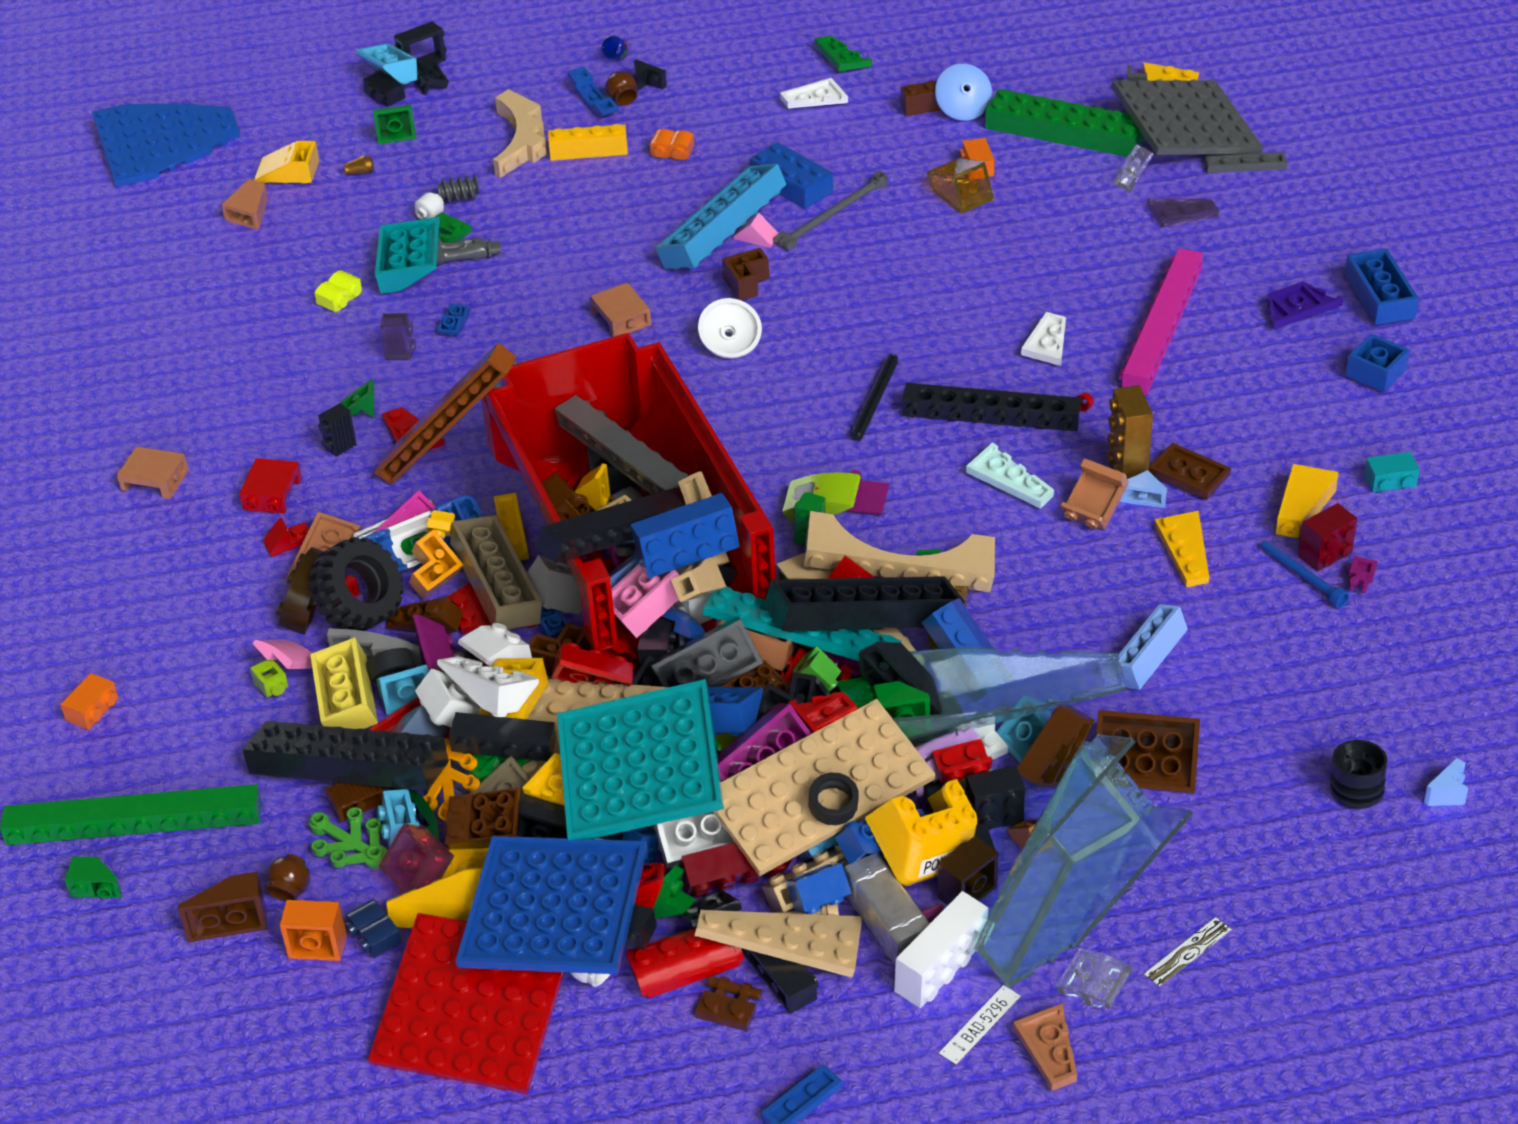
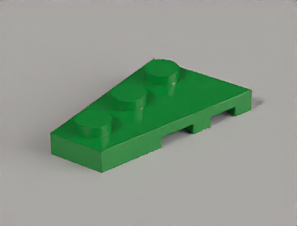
M833 36L817 37L814 40V45L838 71L846 72L852 69L872 67V59L860 57V52L847 49L845 43Z

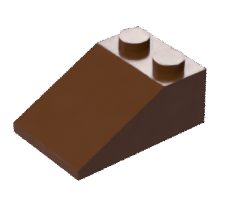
M257 872L230 876L178 905V911L188 943L267 930L266 904Z

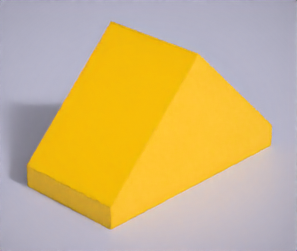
M601 464L585 475L575 490L577 494L585 495L589 505L595 510L609 503L611 499L607 464Z

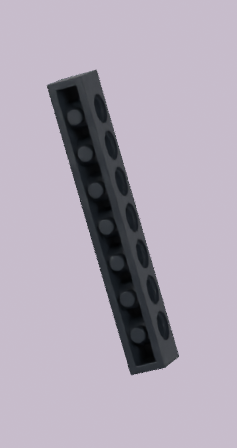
M906 383L902 398V416L1077 432L1081 412L1080 397Z

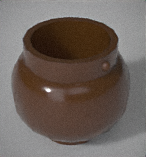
M626 71L612 73L605 83L607 95L617 105H629L638 96L637 82L632 74Z
M292 854L276 858L267 869L265 891L272 897L285 902L287 900H297L298 896L306 891L310 883V871L305 865L306 862Z

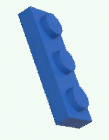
M822 1064L761 1112V1120L766 1124H797L843 1087L842 1080Z

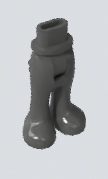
M439 237L437 265L464 259L478 261L481 258H490L492 254H501L500 241L491 242V239L486 241L482 238H473L446 243L442 242Z

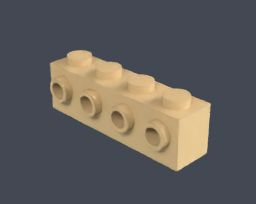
M838 843L835 844L836 849L830 852L822 851L814 855L813 861L807 864L801 862L792 866L790 873L786 875L781 873L768 879L769 883L764 885L762 889L772 911L786 912L794 907L785 882L786 880L831 862L842 863L843 868L849 865Z

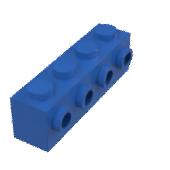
M922 809L917 810L920 817L926 816ZM866 820L860 823L856 821L847 823L843 826V831L835 838L849 864H853L862 858L879 853L882 858L885 857Z

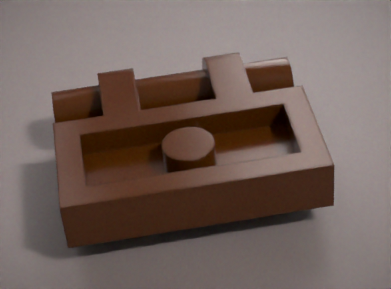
M710 976L708 987L715 988L716 991L715 993L704 991L695 1010L696 1018L747 1031L756 1012V1004L749 1002L750 998L760 1000L762 990L754 988L753 984L746 982L742 985L731 982L730 978L723 976L720 978ZM727 992L738 994L739 998L729 997L726 994Z

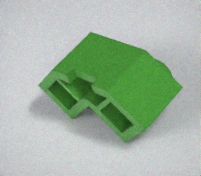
M816 646L803 655L793 669V672L817 676L830 692L837 685L838 681L836 678L841 670Z

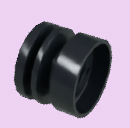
M1350 740L1338 745L1333 751L1330 783L1332 797L1340 804L1350 808H1370L1378 804L1383 799L1385 792L1388 760L1385 751L1380 746L1365 740Z

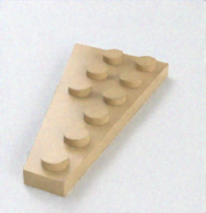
M701 910L694 936L853 977L862 916Z

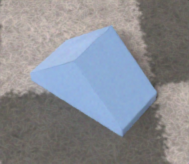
M1148 470L1128 479L1129 484L1120 502L1165 508L1167 488Z

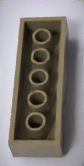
M491 515L452 522L450 544L458 559L464 564L462 568L491 625L493 623H500L505 625L508 630L540 624L542 601L497 516Z

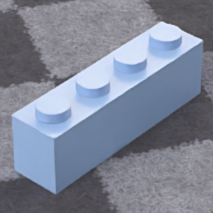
M1159 604L1111 663L1119 687L1140 690L1188 630L1180 606Z

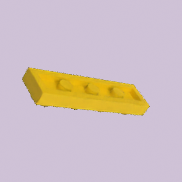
M516 493L493 496L497 518L520 561L529 559Z

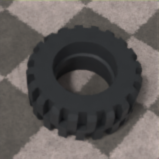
M353 537L348 540L345 539L325 550L313 563L314 568L311 569L309 576L312 579L309 582L310 591H313L311 598L313 603H317L319 607L317 609L321 615L324 614L327 617L325 620L331 625L336 623V627L339 629L365 631L387 620L390 616L394 615L397 607L400 606L402 601L400 595L403 594L404 585H401L403 580L402 572L399 573L397 569L399 565L397 561L392 560V554L388 550L384 551L382 549L383 546L379 543L374 542L372 544V540L367 538ZM346 567L356 570L365 580L368 588L367 603L358 600L349 591L345 582Z

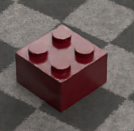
M1336 503L1303 521L1298 557L1318 572L1325 567L1331 566L1343 557L1349 556L1353 551L1357 517L1339 503Z

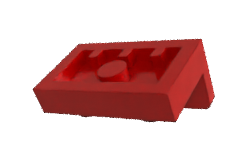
M981 738L932 751V758L941 783L955 779L961 781L965 776L987 772L990 770L993 762L992 758L987 756Z

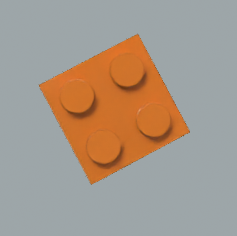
M287 900L280 928L288 959L341 961L347 934L339 902Z

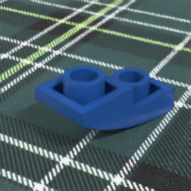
M449 303L446 315L442 314L437 333L459 335L471 311L469 305Z
M542 606L540 624H537V626L545 636L553 638L560 635L567 624L562 612L553 608L546 609Z

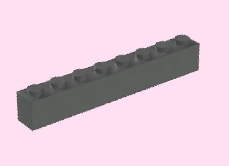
M577 395L555 408L560 427L651 495L679 487L678 481L688 477L685 472L679 471L671 462L664 460L656 451L653 452L644 442L638 441L629 431L623 430L615 421L608 419L600 410L597 411L588 401L582 400Z

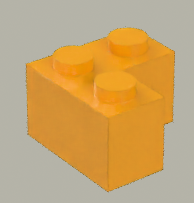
M434 529L418 540L411 551L423 566L412 574L409 584L424 600L458 575L464 565Z

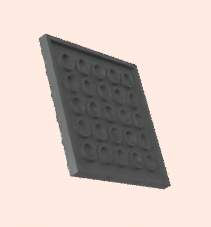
M1121 80L1112 82V90L1156 155L1261 153L1263 150L1262 144L1214 80Z

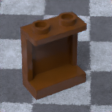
M554 472L541 482L561 521L580 516L576 509L568 502L577 493L557 472Z

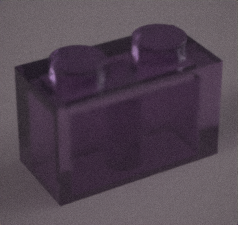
M408 313L382 314L380 330L385 359L411 360L412 351H416V339L412 338L411 335L413 334V322H409Z

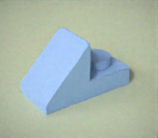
M1456 758L1427 786L1424 804L1428 806L1465 804L1468 787L1462 784L1465 779V774H1463L1465 762Z

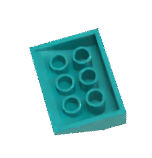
M440 217L380 225L375 276L381 294L402 291L437 269Z

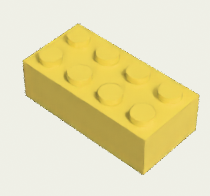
M354 637L310 654L322 725L365 729L378 724L370 674L367 667V657L357 639Z

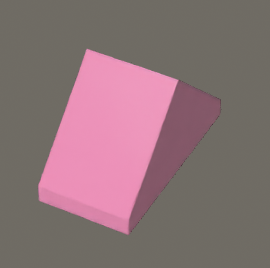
M758 213L744 225L740 226L733 238L771 248L774 244L773 238L778 232Z

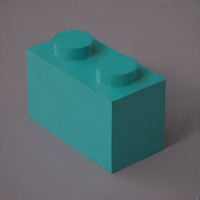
M1404 452L1367 457L1364 476L1372 492L1417 487L1420 469L1412 453Z

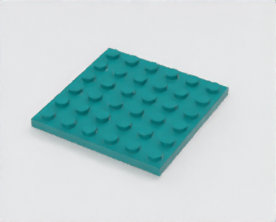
M706 679L557 713L568 840L594 839L724 809Z

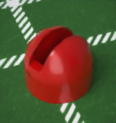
M1084 392L1077 396L1081 398L1082 412L1089 410L1093 406L1094 398H1092L1090 393Z

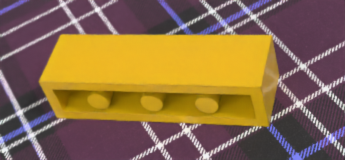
M626 124L548 130L551 161L628 155Z

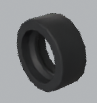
M408 648L386 650L374 655L367 661L371 680L376 684L377 678L416 668L411 650Z
M830 772L820 775L813 781L809 789L808 807L811 814L818 821L826 825H840L854 817L858 809L859 790L856 783L850 777L841 773ZM829 788L839 789L849 796V803L841 809H828L819 803L818 795L823 790Z

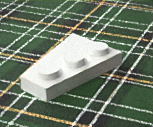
M832 78L780 92V99L787 108L848 103V96Z

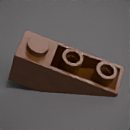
M447 597L397 607L394 615L388 618L386 629L416 633L413 615L418 614L443 625L446 634L458 631L463 611Z

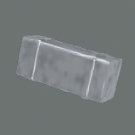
M876 853L845 866L844 871L852 892L846 895V897L849 899L853 909L862 916L863 921L883 947L887 957L896 966V958L944 908L940 903H937L920 911L904 889L905 885H902L896 879L879 853Z

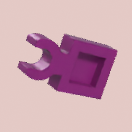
M1354 556L1348 578L1350 579V591H1353L1354 586H1361L1362 593L1365 594L1367 592L1368 583L1373 582L1378 561Z

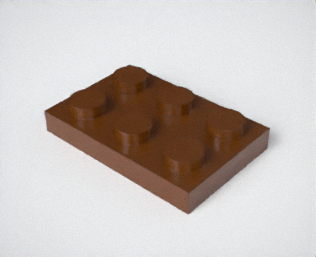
M1171 443L1149 466V472L1154 477L1207 500L1231 475V468L1175 443Z

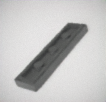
M1284 152L1205 156L1204 160L1207 173L1287 169Z

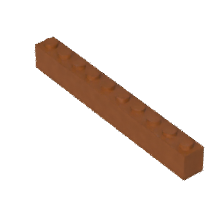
M498 342L383 455L374 473L390 485L396 482L507 375L517 356Z

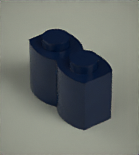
M374 899L345 914L348 922L345 924L346 930L352 938L355 936L358 938V944L365 954L369 952L373 958H376L402 943L398 928Z

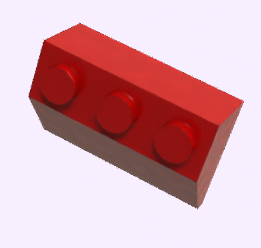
M566 643V645L562 644L557 652L551 678L571 683L588 681L593 682L595 685L602 682L612 685L613 683L625 684L624 686L629 687L633 680V663L627 662V659L614 656L612 658L605 656L603 652L598 650L587 651L580 649V646L576 644Z

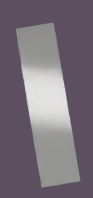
M328 629L329 646L355 637L366 654L367 659L386 650L408 648L411 650L415 666H422L423 664L420 646L379 633L351 629Z

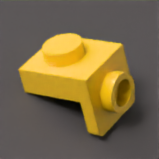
M433 510L431 518H428L427 522L428 533L434 529L441 538H445V536L451 537V525L455 520V514Z

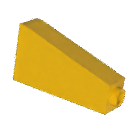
M1293 464L1278 515L1276 534L1299 539L1301 537L1302 522L1318 514L1335 494L1339 472Z

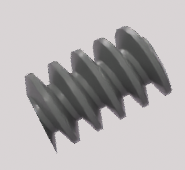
M473 174L472 180H470L468 175H465L464 181H462L460 176L457 177V182L452 177H450L449 183L444 178H442L440 185L437 181L439 196L443 202L447 198L452 203L453 197L456 198L457 202H460L461 196L467 201L469 194L475 200L476 194H479L476 174Z

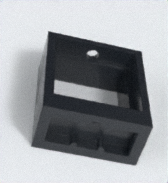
M431 21L394 35L395 47L411 55V44L433 37L435 51L416 58V61L420 60L437 64L446 61L445 53L447 50L443 41L444 31L435 22Z

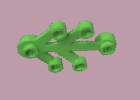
M353 807L347 811L351 835L330 823L329 817L322 812L314 813L311 816L309 825L314 835L329 834L341 841L327 843L323 839L315 840L311 845L315 856L322 857L332 853L330 859L332 866L335 868L358 863H365L371 869H380L385 866L389 855L388 850L380 845L382 826L378 819H369L365 824L367 833L370 835L369 846L362 842L361 822L363 821V814L360 808ZM356 850L359 853L346 855L344 851Z

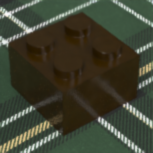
M975 835L969 841L963 842L952 854L943 857L938 864V899L948 906L962 891L977 901L983 899L997 887L999 852Z

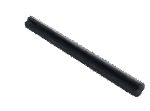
M896 354L887 355L851 431L852 440H862L897 366L898 356Z

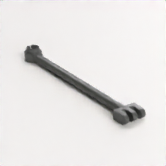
M883 171L875 172L869 184L792 233L780 232L773 238V242L788 251L792 250L797 246V238L872 190L887 187L888 176Z

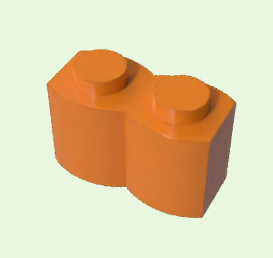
M656 130L650 143L651 155L657 158L671 157L676 160H686L689 158L695 145L694 135L688 131Z

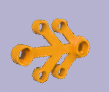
M444 738L449 762L423 798L429 803L432 811H434L438 806L436 797L443 787L444 803L439 807L438 816L447 823L449 796H455L453 780L462 784L470 792H474L479 788L480 780L472 774L466 775L451 768L450 759L459 762L461 767L467 771H471L477 766V759L469 753L463 754L451 751L450 740Z

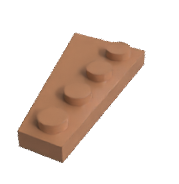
M317 512L287 575L286 582L291 571H296L297 561L301 553L306 554L311 547L325 551L345 539L353 538V533L360 531L361 526Z

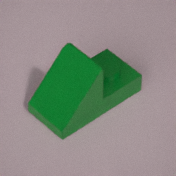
M372 379L340 402L351 411V416L357 415L362 409L374 418L375 392Z
M676 865L664 877L663 885L653 907L655 919L683 914L695 902L693 897L681 891L684 882L681 881L684 870Z

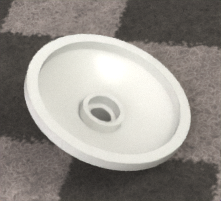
M732 298L720 299L708 305L702 312L698 322V334L705 348L714 355L727 359L740 358L753 351L760 340L762 332L761 321L756 311L747 303ZM730 332L732 336L728 337L725 333Z

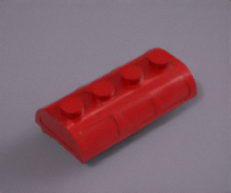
M695 927L649 943L645 950L634 948L625 951L642 996L650 999L709 978L710 976L740 967L741 961L744 960L742 949L694 936Z

